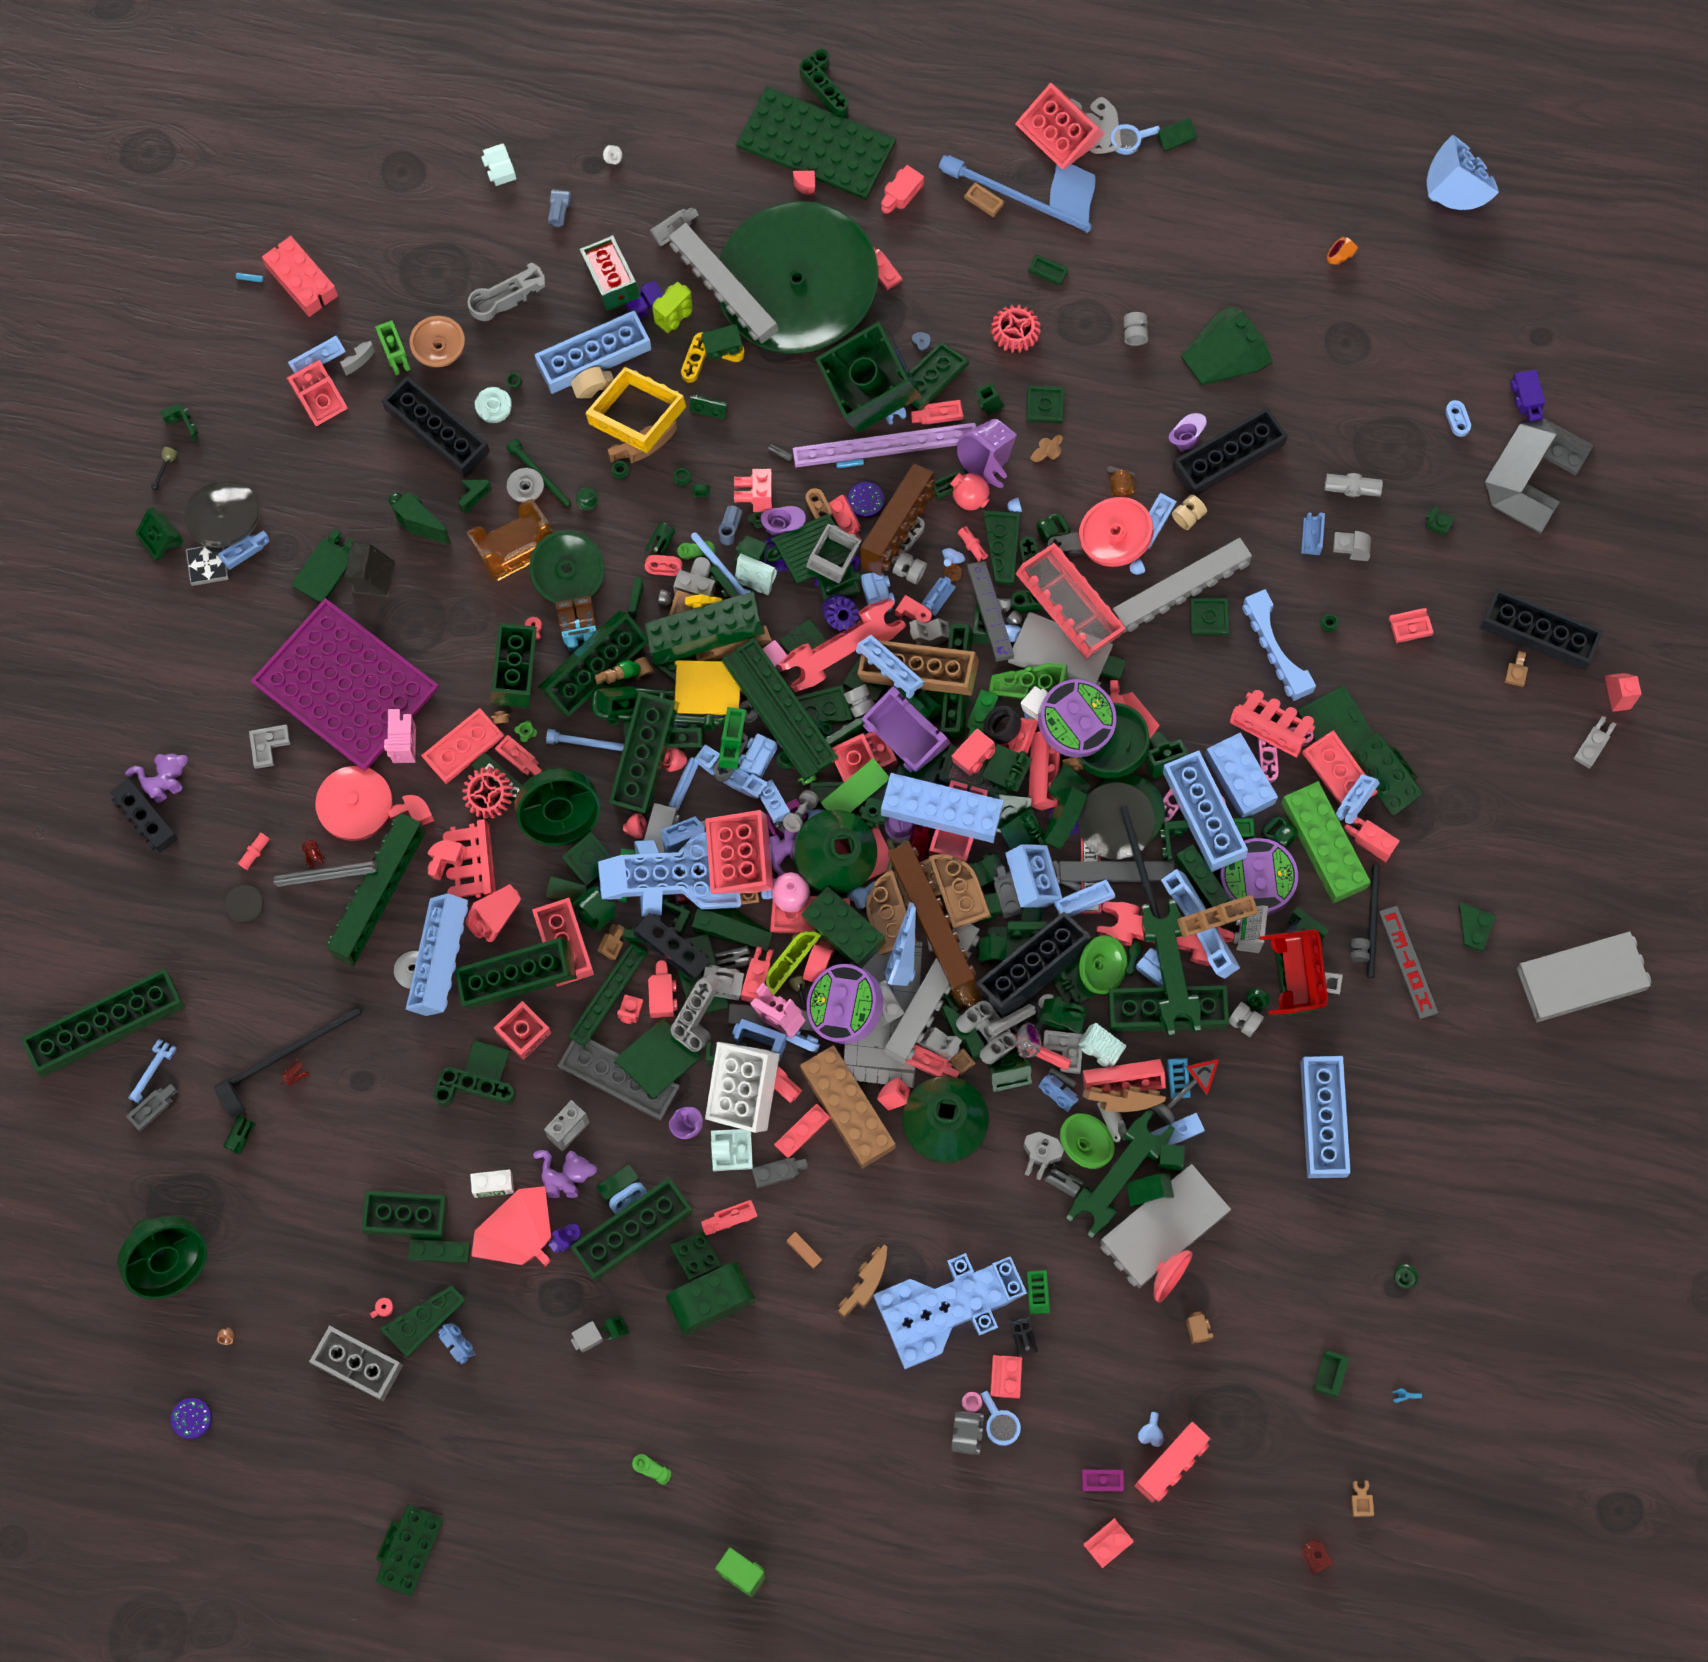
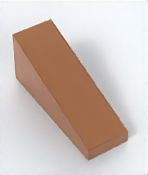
M796 1232L787 1239V1244L813 1269L822 1261Z

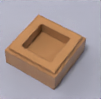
M964 1048L957 1052L949 1061L953 1064L952 1067L960 1072L959 1076L975 1065L974 1060Z

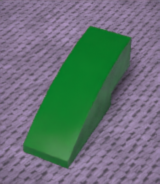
M727 707L719 755L720 768L738 770L746 718L745 709Z

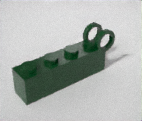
M1194 845L1189 846L1176 855V864L1187 876L1207 909L1234 900L1226 894Z

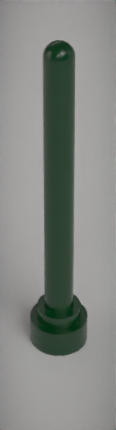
M517 438L509 442L506 449L511 454L518 455L530 469L537 471L542 476L546 487L565 507H569L571 505L570 500L523 451L522 443Z

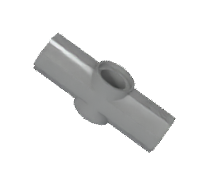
M1350 473L1346 476L1326 474L1324 488L1325 491L1342 492L1349 497H1358L1360 495L1380 497L1383 482L1380 479L1363 478L1362 475Z

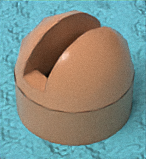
M222 1328L218 1333L217 1341L223 1345L233 1343V1330Z

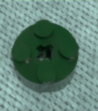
M597 886L588 888L572 903L574 911L578 909L580 912L578 917L592 930L597 928L596 932H599L616 916L614 910L616 908L615 903L612 900L602 899L601 890Z

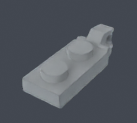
M692 207L686 211L682 209L652 228L650 231L657 244L663 246L669 242V236L686 223L690 227L692 224L691 220L697 217L698 213Z

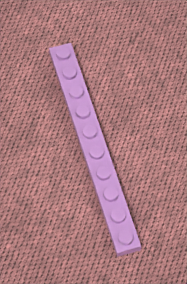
M975 423L795 447L793 448L795 468L956 446L960 436L975 428L976 425Z

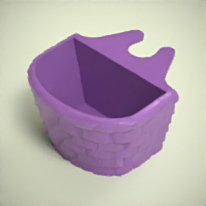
M992 419L963 433L957 443V455L961 465L967 472L982 476L987 483L1003 488V483L997 480L994 474L997 472L1002 478L1007 477L1002 466L1009 459L1017 434L998 419Z

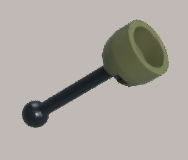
M169 447L163 448L161 456L164 462L155 483L151 485L153 490L159 488L158 483L167 463L174 461L178 454L176 450Z
M803 976L788 980L791 989L798 992L804 1011H807L802 993L805 987Z

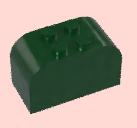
M499 623L491 705L529 708L537 627Z
M738 1262L722 1266L677 1288L665 1297L684 1338L756 1303V1298Z

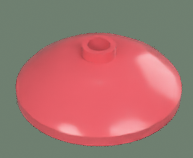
M1189 1250L1182 1251L1170 1257L1165 1263L1161 1262L1156 1268L1158 1274L1154 1282L1155 1301L1158 1303L1162 1302L1173 1290L1188 1267L1193 1255L1192 1252Z

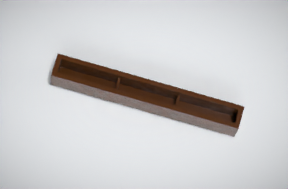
M908 842L888 851L889 859L909 901L914 903L916 907L917 918L953 993L974 984V977L977 976L973 966H968L966 962L968 959L964 948L960 949L958 945L960 939L956 931L952 932L950 925H952L948 914L944 915L942 912L944 906L939 897L936 898L933 893L936 890L932 881H928L925 876L927 871L924 864H919L918 862L919 854L916 847H911Z

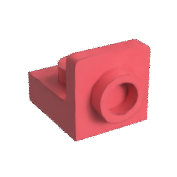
M624 995L620 1010L617 1012L620 1021L626 1024L637 1023L643 1006V999Z

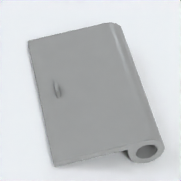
M1029 612L1013 646L1014 658L1008 659V663L1024 669L1042 666V664L1046 663L1067 665L1069 680H1086L1100 687L1101 682L1098 680L1113 644H1107L1086 659L1056 622ZM1085 634L1087 637L1085 641L1091 648L1102 641Z

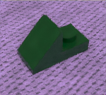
M461 480L463 488L468 492L464 493L458 501L459 508L464 514L492 490L488 480Z

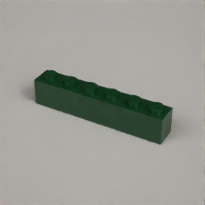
M950 624L948 649L972 651L973 631L969 624ZM944 692L941 732L948 739H964L968 695Z

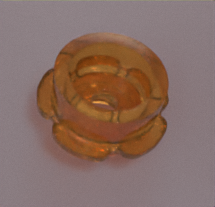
M951 564L944 569V575L951 579V581H957L961 578L962 569L957 564Z

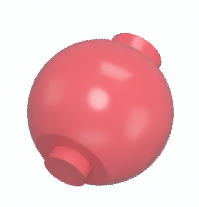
M958 473L950 483L953 486L955 502L965 510H977L980 506L984 508L990 500L987 498L990 494L989 485L978 474L968 473L962 475Z

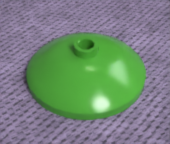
M1110 936L1096 937L1087 944L1081 955L1079 969L1082 982L1088 990L1097 994H1107L1109 989H1116L1125 976V968L1127 967L1124 947L1117 939Z
M1074 1114L1061 1127V1144L1067 1155L1077 1164L1095 1169L1105 1166L1112 1159L1115 1150L1114 1140L1108 1128L1099 1119L1088 1114Z

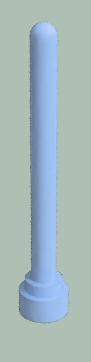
M692 533L691 538L714 566L716 565L738 595L750 593V590L744 589L702 538L697 533Z
M548 729L546 744L554 745V743L564 742L623 751L624 748L622 743L562 735L554 729Z

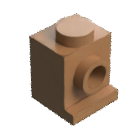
M1202 1312L1190 1314L1186 1323L1191 1344L1212 1340L1213 1334H1208L1210 1324L1208 1319L1204 1318V1314L1202 1315Z

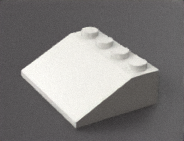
M717 1042L705 1119L755 1133L767 1131L780 1053Z

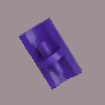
M569 1224L565 1229L555 1230L552 1233L555 1238L548 1245L555 1253L559 1251L565 1252L581 1237V1228L577 1224Z

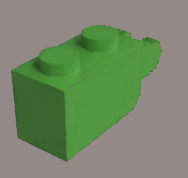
M393 321L376 326L378 337L395 375L400 374L397 365L403 363L404 369L409 371L408 359Z

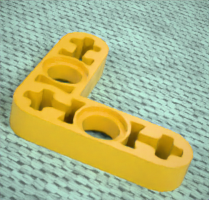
M697 333L694 336L681 369L682 379L687 383L696 381L706 357L703 343L701 350L698 349L699 341L702 340L701 333ZM744 348L739 354H728L722 356V358L739 362L744 358ZM693 354H698L701 358L698 361H692L690 357ZM690 365H691V366H693V368H692V373H693V374H690V376H687L686 373H689V371H690Z

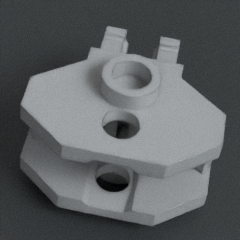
M1041 1132L1026 1136L1023 1147L1029 1156V1164L1025 1175L1029 1176L1032 1172L1033 1164H1037L1041 1167L1038 1170L1036 1179L1041 1180L1048 1164L1061 1160L1064 1149L1057 1138Z

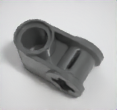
M1079 533L1052 537L1048 541L1047 547L1055 541L1054 543L1058 548L1062 549L1066 557L1077 556L1083 553Z

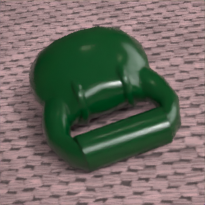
M1052 514L1046 519L1039 520L1036 524L1037 531L1045 542H1048L1052 537L1067 535L1071 530L1061 514ZM1054 518L1057 519L1064 533H1060V529L1055 524V521H1053Z
M1273 816L1262 828V834L1266 839L1275 841L1284 848H1287L1296 839L1298 830L1283 817ZM1280 821L1282 825L1272 835H1269L1268 833Z

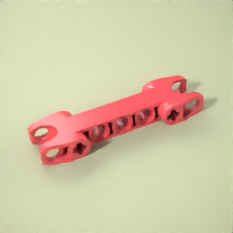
M887 598L866 606L858 613L862 619L861 621L816 648L811 649L809 644H804L791 651L778 664L783 671L794 666L800 667L801 675L790 685L791 689L794 692H798L823 681L826 678L823 671L825 668L854 652L857 648V643L870 635L880 641H890L906 626L901 619L890 624L885 623L884 615L887 610L893 607V600Z
M1125 902L1103 903L1102 910L1114 915L1117 919V924L1112 927L1098 926L1096 935L1113 937L1124 946L1132 945L1133 938L1145 941L1142 931V916H1139L1140 908L1138 906ZM1220 926L1217 927L1225 942L1233 941L1234 933ZM1197 934L1185 938L1183 936L1176 937L1178 949L1192 953L1190 958L1192 962L1211 966Z

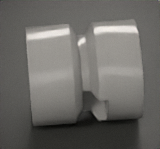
M1142 312L1126 314L1123 318L1124 328H1126L1124 331L1125 343L1133 346L1147 343V315Z
M903 551L895 563L893 573L902 578L906 576L908 581L917 585L925 572L927 563L918 558L914 560L912 555Z
M866 684L843 694L848 704L853 705L850 710L854 718L867 713L875 705L873 699L868 698L869 690Z
M1241 1002L1229 1018V1024L1235 1028L1240 1027L1242 1033L1251 1037L1264 1017L1256 1011L1251 1012V1008Z

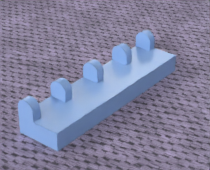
M872 635L857 643L856 652L865 655L870 665L875 664L881 670L883 676L887 675L892 679L896 688L901 687L906 692L907 698L910 699L914 695V691L923 686L924 681Z

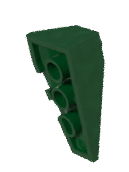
M698 907L692 925L693 933L708 934V937L748 946L753 949L759 946L762 947L764 952H768L773 933L735 908L700 909Z

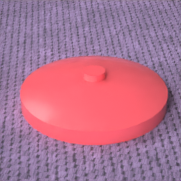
M1125 497L1109 498L1093 506L1084 516L1079 529V536L1085 554L1095 563L1108 567L1123 566L1138 559L1150 546L1154 534L1153 521L1148 510L1138 501Z
M358 766L344 767L330 774L321 784L316 796V812L324 828L333 836L348 841L364 840L377 834L388 822L390 816L387 811L393 807L392 793L385 779L370 768L364 771Z

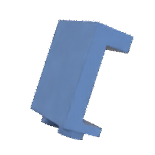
M696 816L661 830L665 853L679 852L691 837L705 832L703 824ZM676 870L675 874L677 875L683 874L679 873V870Z
M741 1019L740 1024L736 1023L733 1030V1039H735L736 1045H741L743 1037H747L772 1046L771 1051L780 1053L778 1061L781 1060L787 1044L786 1034Z

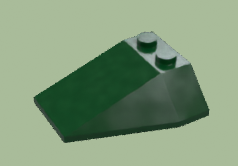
M1229 306L1216 314L1181 355V358L1201 385L1255 373L1273 362L1262 335L1246 314L1233 306Z

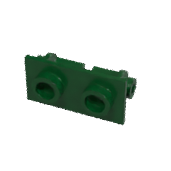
M699 394L690 397L689 411L725 420L726 410H728L729 403H726L725 400L713 399L709 401V397Z

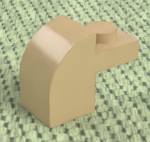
M593 367L578 374L570 383L576 398H592L598 390H605L614 378L611 371H602L600 367Z

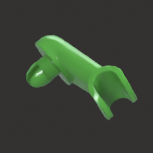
M704 541L715 554L714 545L709 541ZM683 543L677 550L678 555L684 560L706 556L697 544Z
M639 1454L633 1459L632 1466L638 1473L656 1479L662 1485H665L670 1480L671 1470L665 1466H660L646 1455Z

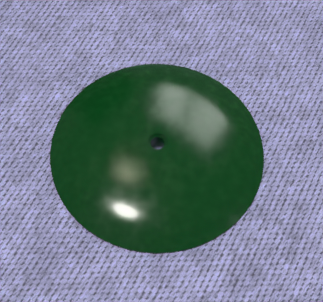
M787 202L774 205L756 213L741 224L731 235L719 258L722 264L776 322L779 331L761 344L758 339L755 341L750 336L747 327L743 328L737 321L738 317L735 314L732 316L726 309L727 305L724 302H719L726 319L731 325L737 324L739 334L746 340L774 352L807 353L838 342L853 331L863 320L873 303L878 286L877 258L873 245L864 230L845 213L828 205L815 202ZM798 278L802 279L800 282H794Z

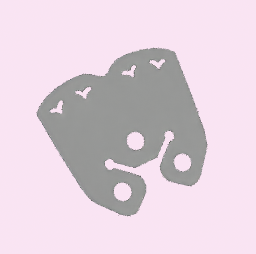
M1099 97L1091 104V110L1099 116H1103V120H1100L1092 113H1085L1105 132L1095 146L1089 150L1095 154L1109 153L1122 146L1120 129H1118L1114 134L1116 147L1114 145L1109 147L1112 143V131L1119 126L1118 116L1115 107L1107 99ZM1070 99L1082 110V105L1079 102ZM1103 103L1105 108L1099 110L1097 108L1098 104Z

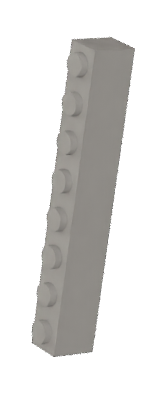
M686 223L669 236L671 241L669 245L675 253L679 252L682 255L681 259L683 262L693 267L692 271L698 278L701 276L704 279V285L709 290L713 289L720 303L724 302L727 305L726 309L732 316L735 314L738 317L737 321L743 328L747 327L749 329V334L755 341L758 339L763 344L779 331L776 322Z
M1238 538L1114 607L1112 613L1117 619L1121 620L1126 628L1123 633L1126 631L1132 632L1138 628L1139 624L1150 622L1154 619L1155 615L1166 613L1170 610L1171 606L1182 604L1186 601L1187 597L1198 595L1202 592L1203 588L1214 586L1219 579L1230 577L1235 570L1246 568L1250 564L1252 555L1241 538Z
M971 924L955 930L953 928L952 932L956 931L960 939L958 945L960 949H965L968 959L971 955V952H969L972 946L975 947L980 939V936H978L979 928ZM937 958L885 1047L884 1054L904 1065L907 1059L912 1060L916 1052L914 1047L917 1043L921 1044L925 1036L923 1031L926 1026L930 1028L935 1017L932 1015L935 1010L939 1012L944 1003L941 1000L944 994L948 995L951 991V987Z

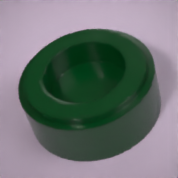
M695 484L692 486V495L701 498L710 495V486Z

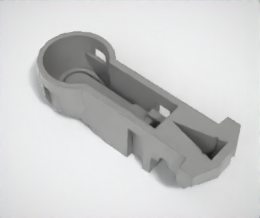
M530 263L527 265V270L490 289L481 288L473 291L468 298V307L471 315L477 320L489 321L496 313L517 306V302L521 300L526 301V295L530 291L539 292L540 289L545 287V276L540 267Z

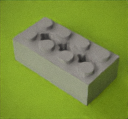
M331 1326L328 1327L309 1361L314 1366L383 1402L403 1367L400 1362ZM336 1352H338V1353L341 1352L343 1355H342V1357H338V1358H337V1357L335 1356V1353H336ZM354 1361H355V1362H358V1361H359V1362H360L359 1367H357V1366L355 1367V1366L353 1365V1362H354ZM378 1369V1374L372 1377L370 1372Z

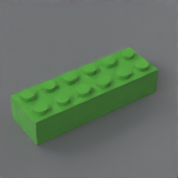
M1319 781L1284 796L1281 804L1292 825L1298 830V837L1332 903L1367 889L1371 882Z

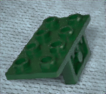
M1376 733L1351 753L1365 775L1378 779L1380 784L1376 788L1378 791L1377 795L1392 815L1398 814L1423 794V791L1415 782L1418 778L1398 749L1390 747L1380 733Z
M1008 922L1007 927H988L987 933L999 934V937L1007 938V957H1009L1046 927L1047 922Z
M408 1504L400 1523L391 1521L376 1557V1560L383 1564L375 1582L405 1595L412 1596L443 1518Z

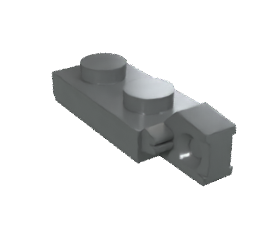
M1002 864L995 865L997 876L993 877V884L1003 918L1021 914L1022 909L1010 872L1006 873Z
M170 1084L164 1090L160 1088L153 1091L126 1118L141 1132L173 1102L171 1098L178 1090Z
M794 1157L752 1168L757 1189L793 1179L795 1176L800 1175V1170L807 1169L808 1164L806 1159L796 1161Z

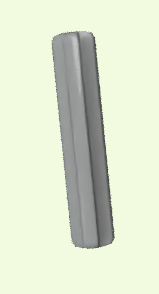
M1028 1004L988 1026L989 1035L996 1036L1036 1013L1035 1006Z

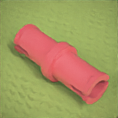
M967 526L958 531V535L965 542L967 550L973 553L978 562L984 561L988 554L981 547L979 539L973 536Z
M260 832L252 845L246 848L247 852L237 864L248 871L254 860L260 857V852L270 839Z

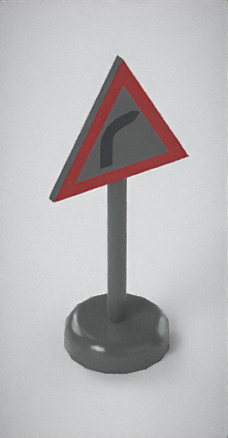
M1219 1058L1185 1066L1194 1079L1167 1106L1160 1103L1151 1107L1154 1114L1163 1123L1171 1125L1174 1122V1115L1170 1109L1196 1083L1208 1095Z

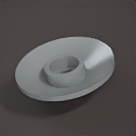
M521 468L514 471L507 481L509 495L521 503L536 500L544 489L542 476L530 468ZM525 486L529 487V489L523 490Z
M418 951L404 953L397 959L394 966V975L397 982L408 989L411 987L414 971H410L409 967L416 965Z

